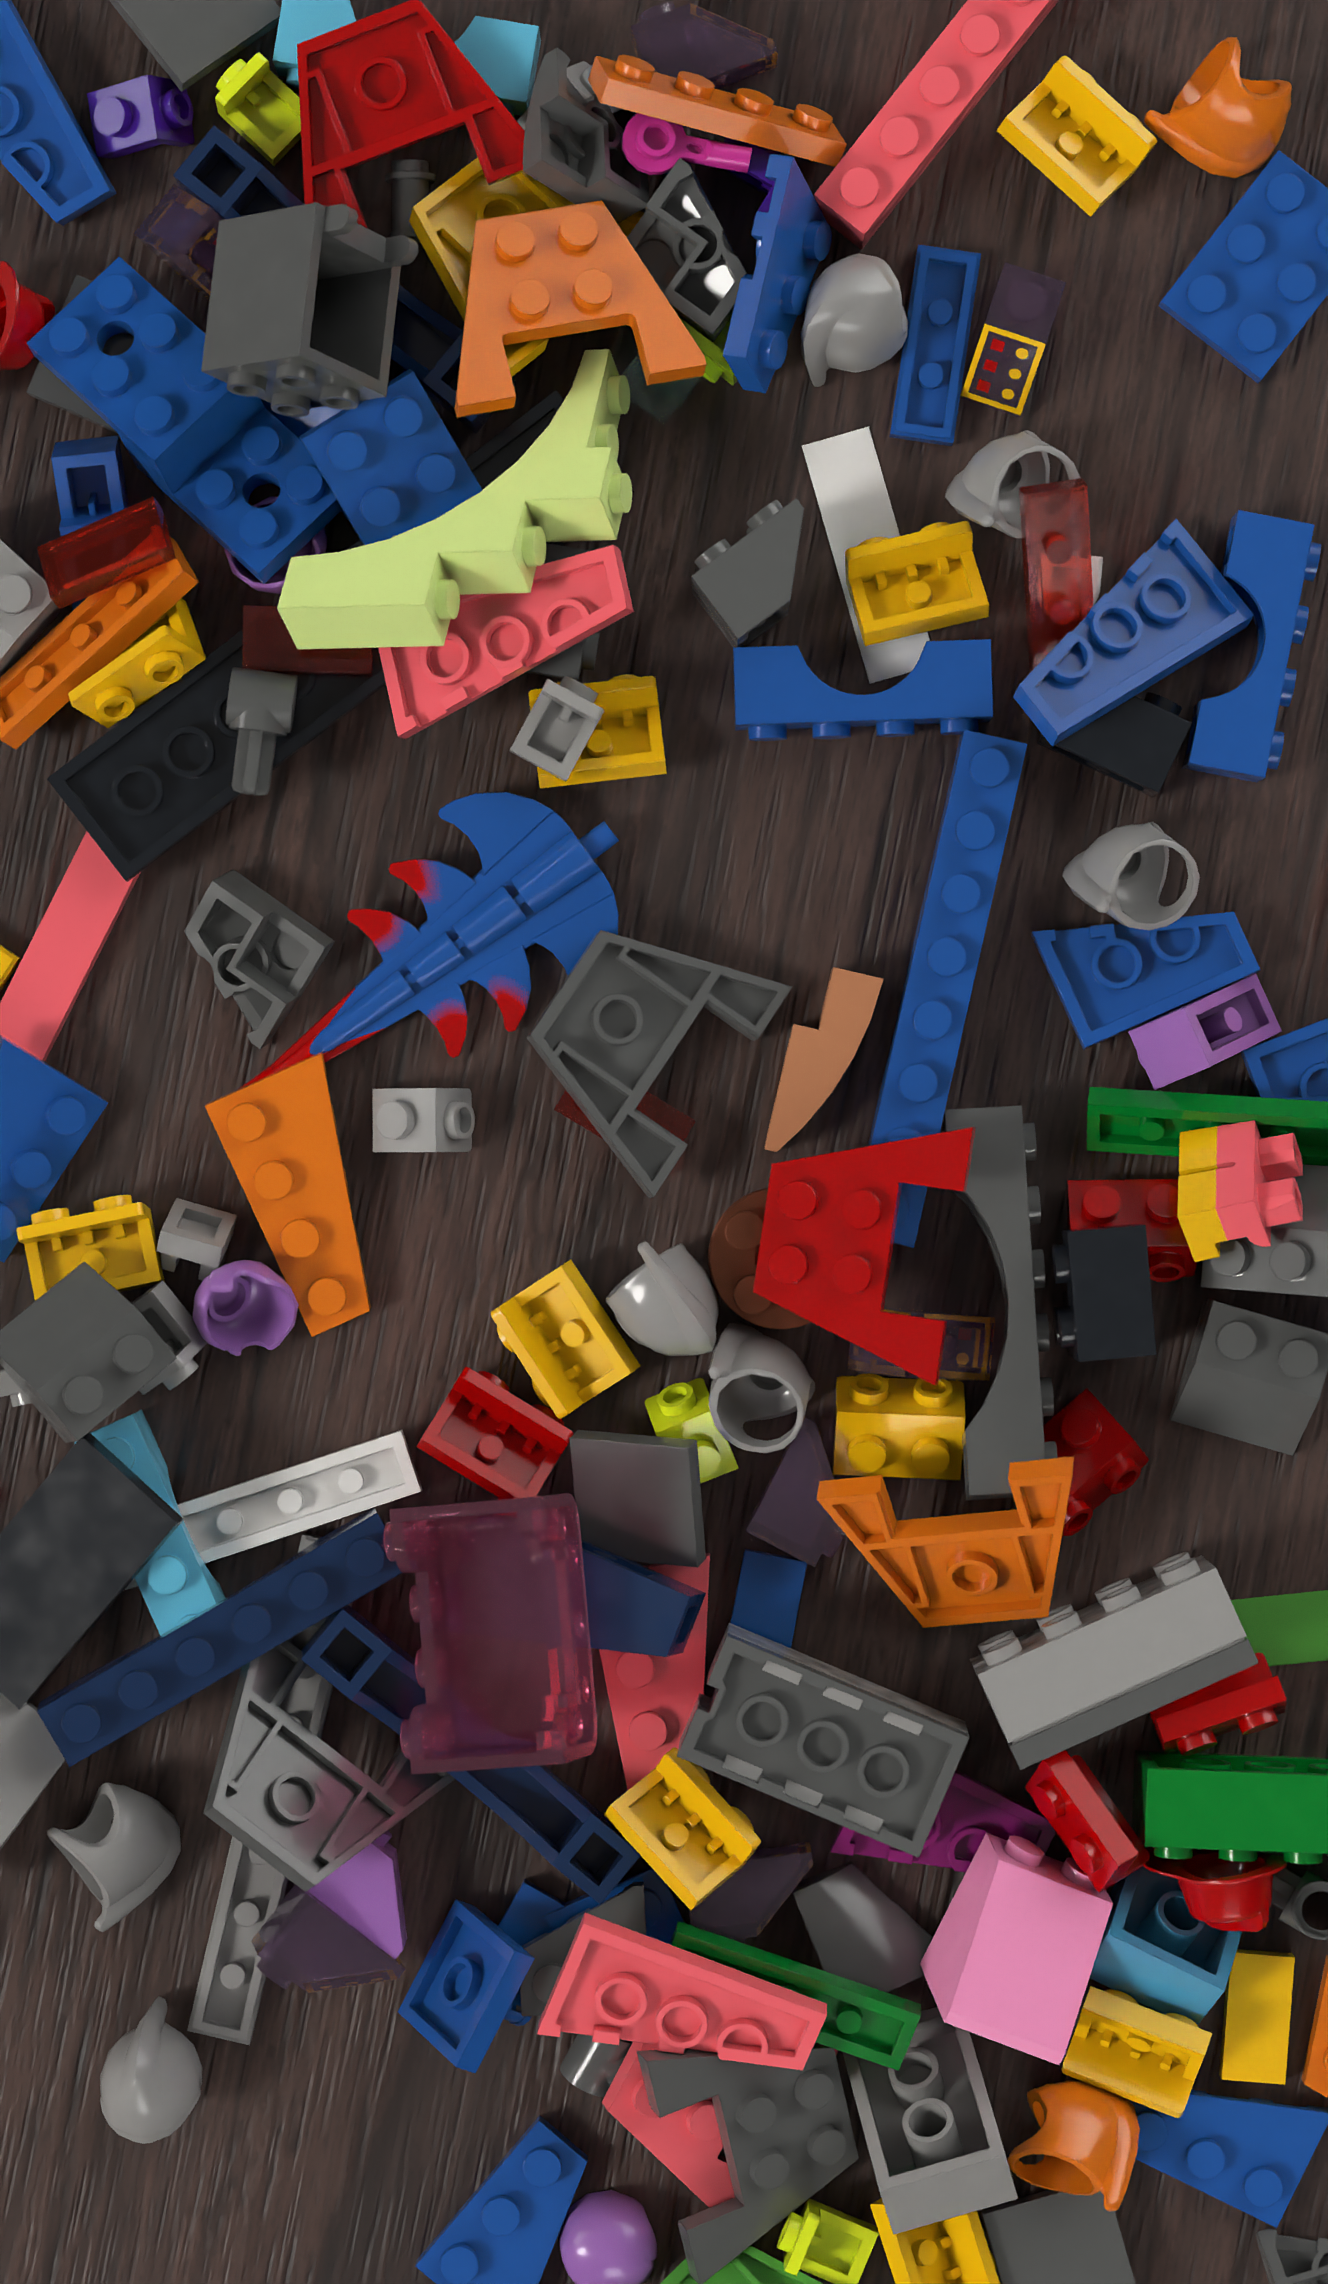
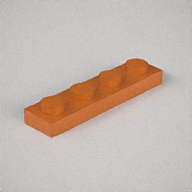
M619 55L617 61L595 56L588 82L602 104L836 167L841 161L847 143L833 124L831 115L819 108L798 104L794 111L773 105L774 101L770 97L756 90L738 88L737 93L733 94L715 89L714 83L695 73L680 71L677 78L654 72L655 68L650 63L630 55Z
M160 530L0 677V740L16 750L70 701L68 693L116 659L199 583L176 540Z

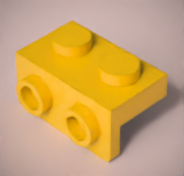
M1065 55L1053 65L1044 80L1005 117L996 130L1090 217L1135 173L1157 143L1156 137L1143 126L1136 116L1125 110L1096 83L1095 79L1088 72L1082 70Z
M969 521L953 524L937 522L922 528L919 532L890 539L874 537L845 551L846 585L865 646L989 617V602L972 551L973 533Z
M181 598L116 659L71 690L68 696L72 707L109 729L203 662L206 656L186 601Z
M625 674L615 676L608 681L584 683V685L598 693L594 704L605 711L570 776L565 782L537 767L540 789L667 774L656 678L654 676L638 677ZM542 688L533 689L528 692L530 711Z
M117 1195L94 1201V1212L70 1216L69 1208H56L32 1214V1225L18 1227L16 1231L18 1241L25 1246L35 1301L84 1261L118 1292L155 1285L162 1280L164 1281L160 1255L156 1251L157 1240L151 1209L142 1202L132 1203L131 1195Z
M571 1259L491 1311V1317L497 1325L500 1340L509 1351L517 1355L532 1378V1385L536 1395L545 1405L551 1407L559 1419L567 1416L583 1403L625 1378L641 1366Z
M870 1373L837 1377L833 1475H882L883 1477L960 1480L963 1455L962 1435L965 1431L966 1419L964 1383L939 1377L938 1385L935 1386L921 1378H883L882 1376Z
M673 1747L662 1757L654 1770L614 1801L604 1816L690 1910H693L746 1864L761 1844V1840L754 1832L749 1818L740 1809L730 1806L712 1787L705 1770L699 1765L677 1757L678 1749Z
M1090 1986L1061 2070L1067 2076L1174 2118H1180L1184 2113L1194 2081L1213 2033L1200 2029L1193 2020L1176 2013L1162 2014L1141 2006L1132 1996L1122 1991L1112 1989L1103 1991Z
M882 2198L870 2204L895 2284H1000L996 2272V2262L989 2250L977 2211L893 2235Z

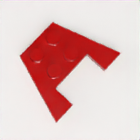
M409 0L297 44L304 204L317 202L325 207L345 204L356 210L358 214L357 223L368 228L346 170L466 124L488 185L523 172L525 131L421 0Z
M964 1128L772 1163L753 1292L935 1386L938 1385L947 1321L884 1311L902 1183L966 1192L976 1128Z

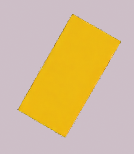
M1237 1949L1225 1990L1219 2069L1221 2080L1285 2085L1295 1957L1292 1953Z

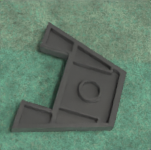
M600 930L595 934L526 1038L650 1199L656 1195L688 1144L644 1115L636 1107L704 1007L747 1038L755 1041L760 1037L792 989V986Z
M286 1640L241 1668L203 1814L306 1892L450 1784L455 1778L422 1751L405 1740L400 1744L379 1779L375 1782L279 1707L307 1666L301 1660V1650Z
M815 2042L803 2071L719 2059L718 2053L684 2049V2054L658 2050L637 2051L649 2105L659 2118L712 2097L735 2197L678 2221L689 2272L698 2284H703L859 2159L836 2054L833 2048Z

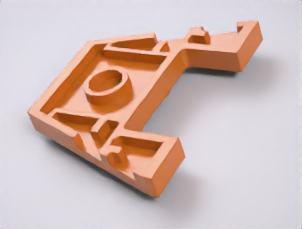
M602 200L476 220L455 401L457 417L514 408L516 393L504 345L628 325L633 329L647 385L704 376L707 365L704 354Z

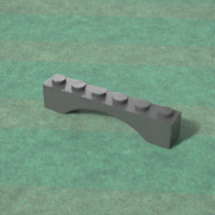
M1022 1105L945 1110L942 1121L943 1132L970 1127L976 1128L966 1192L953 1191L967 1205L987 1237L999 1269L1005 1304L1004 1343L996 1377L983 1406L962 1435L966 1500L1013 1498L1008 1481L1009 1463L1057 1458L1056 1442H1044L1043 1416H1053L1054 1399L1051 1377H1040L1038 1352L1049 1351L1047 1313H1036L1034 1288L1045 1287L1043 1249H1031L1030 1225L1041 1223L1040 1193L1038 1186H1027L1026 1161H1036L1037 1157L1034 1122L1023 1123Z

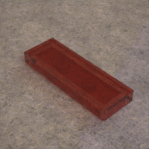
M1082 478L1019 487L1028 654L1031 671L1068 632H1072L1094 606L1088 486Z

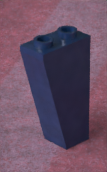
M485 1506L481 1508L479 1514L474 1513L471 1515L463 1529L459 1546L465 1552L457 1572H451L447 1576L439 1591L437 1607L442 1609L436 1626L450 1632L668 1657L683 1653L706 1593L505 1506Z

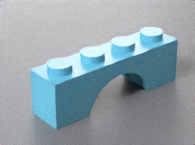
M282 0L272 61L278 76L287 77L286 84L299 89L297 44L356 21L350 0ZM475 16L466 31L454 43L511 115L521 116L529 107L533 92L541 45L539 26Z
M142 1410L90 1432L182 1517L170 1484L168 1467ZM184 1520L135 1577L160 1635L226 1598L219 1582L212 1576L197 1551Z

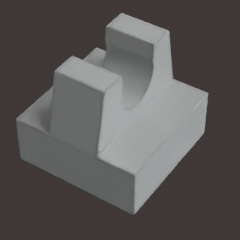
M176 1198L160 1231L156 1250L161 1252L162 1269L174 1272L180 1258L196 1262L201 1267L198 1279L203 1281L213 1270L219 1268L232 1239L237 1215Z

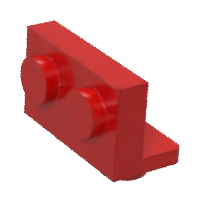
M1178 1179L1067 1180L1066 1207L1068 1230L1144 1224L1146 1225L1150 1279L1157 1282H1171L1181 1277L1195 1275L1197 1262H1194L1177 1217Z
M465 1367L416 1447L521 1512L526 1513L570 1442L569 1438L574 1433L564 1426V1421L559 1419L553 1410L539 1404L531 1406L511 1394L507 1384L499 1377L486 1371L476 1372L471 1368Z
M1088 1388L1043 1426L1044 1442H1056L1057 1458L1074 1456L1072 1480L1062 1537L1071 1536L1083 1529L1092 1518L1093 1510L1110 1495L1122 1493L1131 1487L1139 1478L1141 1468L1149 1461L1134 1439Z
M1255 1653L1258 1664L1149 1712L1165 1755L1177 1750L1180 1751L1181 1756L1193 1755L1215 1746L1218 1743L1216 1740L1217 1736L1237 1729L1241 1730L1242 1735H1248L1267 1729L1279 1722L1277 1715L1285 1713L1287 1699L1278 1675L1272 1676L1263 1653Z
M1064 1750L1041 1761L1025 1788L1033 1798L1039 1811L1047 1818L1066 1845L1076 1864L1089 1877L1098 1893L1140 1869L1149 1861L1150 1853L1081 1756L1074 1755L1071 1757Z

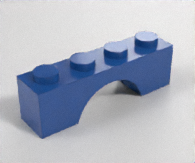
M1238 510L1231 518L1220 573L1254 614L1253 619L1258 636L1257 653L1249 674L1237 688L1220 696L1202 699L1194 706L1182 768L1256 783L1265 778L1267 768L1277 770L1284 743V732L1275 731L1279 706H1290L1297 674L1296 669L1287 668L1291 643L1301 645L1309 614L1308 606L1299 605L1304 580L1314 581L1321 553V544L1311 542L1314 524Z
M991 639L926 641L916 666L908 676L897 685L885 691L867 695L841 692L825 684L808 667L798 645L733 647L735 731L748 730L750 741L787 739V729L812 728L814 739L851 737V727L876 726V736L904 737L915 735V725L940 724V734L961 735L964 730L979 733L978 723L990 722L993 717Z

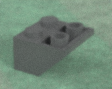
M797 498L785 507H782L778 500L771 502L746 522L749 528L746 530L747 535L732 546H730L726 539H722L694 561L697 567L694 569L696 573L691 576L692 593L732 647H746L788 615L804 508Z

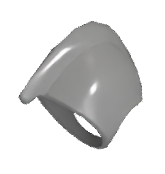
M861 253L850 255L826 267L814 281L806 302L804 324L801 331V354L815 387L824 385L826 371L829 368L854 373L871 370L891 359L903 346L907 338L908 319L902 306L899 281L884 260Z
M1025 430L1018 434L990 441L976 452L964 470L951 481L946 489L945 498L959 514L983 527L995 528L1015 538H1041L1056 532L1071 517L1080 498L1081 478L1075 464L1062 451L1041 441L1035 433ZM1047 453L1059 458L1064 464L1069 477L1068 494L1064 503L1057 511L1052 513L1044 511L1050 475Z
M1154 822L1116 827L1101 835L1085 851L1076 855L1064 867L1062 875L1073 894L1098 912L1108 914L1124 926L1144 930L1167 927L1177 921L1188 910L1197 896L1200 880L1196 861L1187 849L1164 834L1160 826ZM1168 847H1171L1184 858L1188 879L1186 889L1179 900L1170 906L1164 907L1158 901L1166 880L1169 864Z
M648 1242L639 1243L637 1250L645 1263L624 1278L606 1297V1303L613 1310L621 1328L638 1344L664 1355L692 1356L712 1352L717 1339L716 1323L719 1315L717 1293L709 1274L686 1250L682 1243L667 1249L659 1255Z
M739 1322L729 1323L716 1341L708 1370L710 1378L713 1379L708 1405L714 1425L727 1441L743 1450L766 1454L784 1449L796 1438L803 1425L807 1402L812 1398L815 1391V1382L809 1376L798 1355L784 1343L763 1335L751 1326ZM798 1411L793 1428L780 1438L768 1441L754 1439L743 1430L744 1422L773 1419Z
M104 1783L98 1788L90 1811L80 1824L67 1830L55 1827L47 1830L49 1839L70 1862L88 1889L101 1903L102 1913L94 1924L95 1928L101 1932H105L148 1898L171 1873L181 1852L180 1827L174 1815L154 1798L127 1786Z
M160 1996L156 1998L140 2020L138 2027L125 2033L108 2051L100 2074V2103L106 2121L118 2135L142 2144L152 2143L170 2136L183 2124L201 2095L202 2065L196 2049L181 2032L165 2022L167 2003Z

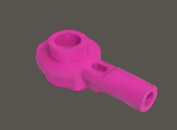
M637 113L627 123L622 136V150L627 161L636 170L648 175H661L670 171L679 158L689 163L747 173L752 153L751 147L688 136L682 125Z

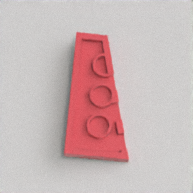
M610 545L545 563L542 566H536L530 593L460 595L459 613L455 619H450L444 646L378 647L397 737L407 739L634 612L620 548Z
M710 1553L706 1554V1559L699 1567L667 1564L644 1566L706 1593L683 1653L663 1657L599 1649L627 1790L654 1770L668 1751L673 1747L678 1749L680 1738L699 1693L704 1695Z
M584 1913L540 2018L537 2034L560 2037L561 2032L593 2036L592 2042L619 2045L620 2040L658 2045V2051L684 2054V2049L718 2053L719 2059L803 2071L827 2017V2004L591 1914Z

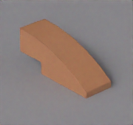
M833 967L818 1029L796 1024L792 1025L764 1149L778 1152L808 1123L831 1095L853 1060L868 1028L883 978Z

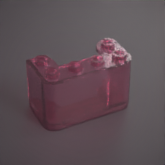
M570 1493L389 1509L390 1522H387L384 1528L386 1556L389 1561H396L401 1572L405 1574L415 1573L416 1584L412 1585L409 1597L412 1618L414 1622L420 1623L422 1649H418L416 1653L415 1673L419 1686L425 1688L426 1703L416 1705L412 1709L410 1719H404L400 1729L401 1748L405 1758L411 1761V1773L423 1774L564 1764L591 1755L595 1750L597 1742V1713L579 1513L573 1496Z

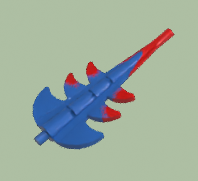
M507 791L474 793L444 805L439 809V817L454 824L469 837L479 853L482 869L471 878L460 869L439 860L415 858L391 863L389 866L390 874L403 880L415 890L424 904L427 920L417 929L410 922L390 911L374 908L350 909L347 913L348 920L358 926L373 941L383 961L277 1060L240 1088L322 1051L326 1063L418 1010L424 1013L436 1026L445 1042L448 1055L452 1058L458 1057L466 1037L468 1020L465 998L460 986L471 980L488 990L497 1001L501 1010L505 1029L508 1032L515 1031L527 1009L531 991L530 967L525 949L536 943L542 945L555 955L564 966L567 975H569L597 932L603 930L618 935L619 914L615 895L610 883L594 859L618 843L619 840L605 821L578 839L568 824L553 809L533 798Z

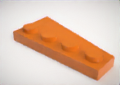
M323 1051L205 1105L285 1281L295 1295L299 1304L298 1309L311 1337L365 1314L371 1309L357 1231L349 1199L348 1183L339 1146L335 1114L326 1077L327 1072Z

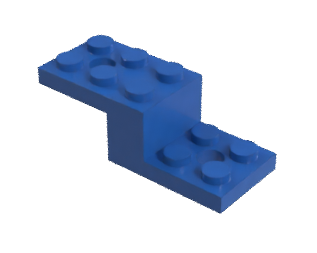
M119 256L27 342V345L32 354L119 434L136 467L257 579L265 584L343 509L303 442L264 407L260 398L231 393L227 390V383L201 372L206 334ZM128 333L134 336L132 346L123 354L111 356L103 353L106 341L113 335ZM273 484L280 487V494L273 504L263 508L253 507L248 504L250 494L258 486Z

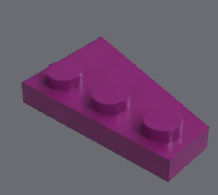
M955 1770L919 1858L842 1825L830 1847V1852L852 1856L853 1854L885 1858L891 1862L911 1865L912 1863L952 1868L954 1871L966 1873L986 1833L1007 1841L1012 1835L1022 1837L1041 1848L1045 1855L1056 1831L1042 1813Z

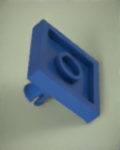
M455 1899L398 2013L455 2067L476 2074L503 2019L513 2025L523 2026L532 2018L531 2016H522L521 2011L515 2009L516 2005L521 2006L520 1986L535 1958L477 1907Z

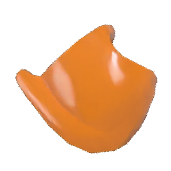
M1227 37L1209 52L1175 98L1170 113L1161 114L1155 110H1149L1144 118L1145 124L1187 161L1210 174L1237 178L1256 171L1269 160L1281 139L1291 106L1292 85L1288 81L1240 78L1241 48L1237 37Z
M1068 2080L1045 2084L1027 2092L1029 2106L1039 2124L1040 2130L1033 2137L1012 2150L1007 2158L1010 2170L1019 2178L1044 2189L1091 2196L1101 2191L1104 2195V2208L1107 2211H1117L1125 2196L1138 2150L1140 2128L1134 2105L1126 2098L1083 2081ZM1027 2155H1045L1036 2164H1024L1019 2161L1020 2158Z

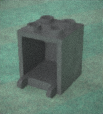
M315 202L220 220L201 372L227 383V390L241 396L261 398L271 403V410L273 412L291 417L307 416L310 413V408L323 406L344 410L355 409L358 407L359 401L386 397L401 266L408 265L414 261L418 253V244L405 235L385 238L358 224L356 210L345 204L325 207Z

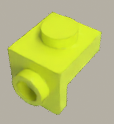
M260 52L256 53L248 63L243 59L234 62L224 72L216 85V88L220 91L215 97L218 114L275 166L301 139L299 97L270 70L269 61Z
M697 1378L687 1383L672 1384L664 1388L659 1394L647 1398L644 1402L656 1436L697 1440L700 1484L739 1469L729 1442L714 1425L708 1405L709 1392L703 1378Z
M809 2198L803 2207L801 2215L794 2212L788 2215L782 2228L777 2248L785 2251L783 2255L784 2271L797 2276L799 2270H802L833 2284H858L879 2232L877 2226Z

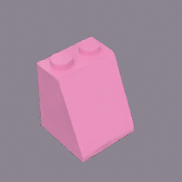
M986 1833L920 1962L943 2021L1060 2065L1066 2053L1113 1906V1902L1106 1889L1098 1893L1089 1877L1071 1857L1066 1858L1065 1862H1061L1045 1856L1041 1848L1022 1837L1012 1835L1007 1841Z

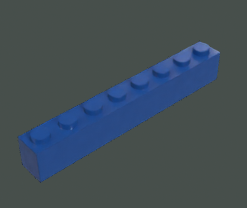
M964 730L960 736L868 1146L940 1133L1028 745L1026 743ZM902 1183L894 1237L895 1244L914 1248L928 1186Z

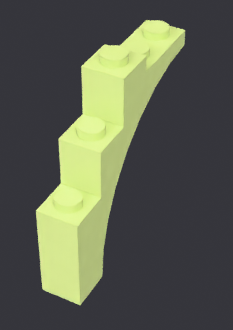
M610 349L585 350L572 388L549 426L515 464L478 494L440 517L392 538L341 552L291 557L277 609L297 649L444 646L450 619H455L459 613L460 595L531 592L536 566H542L546 558V542L617 540L622 514L628 513L632 505L630 477L627 473H621L617 463L619 454L617 429L621 414H627L629 410L630 387L627 377L619 375Z

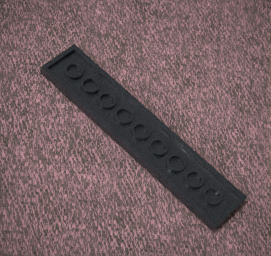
M557 390L465 459L482 490L515 464L549 426L564 401ZM359 540L348 549L364 545L362 541ZM573 541L546 543L560 546H568ZM277 602L209 654L203 662L184 674L177 682L159 692L49 776L47 780L124 880L128 882L242 795L233 791L231 786L238 731L230 729L229 725L226 724L227 700L233 667L298 675L291 733H287V736H277L273 770H275L386 685L379 649H297L277 609L279 603Z

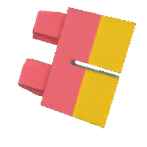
M1255 1120L1180 1132V1176H1178L1177 1217L1194 1262L1220 1257V1242L1247 1237L1251 1243L1257 1246L1269 1247L1271 1246V1226L1303 1221L1301 1193L1296 1179L1293 1178L1303 1176V1160L1294 1133L1261 1138Z

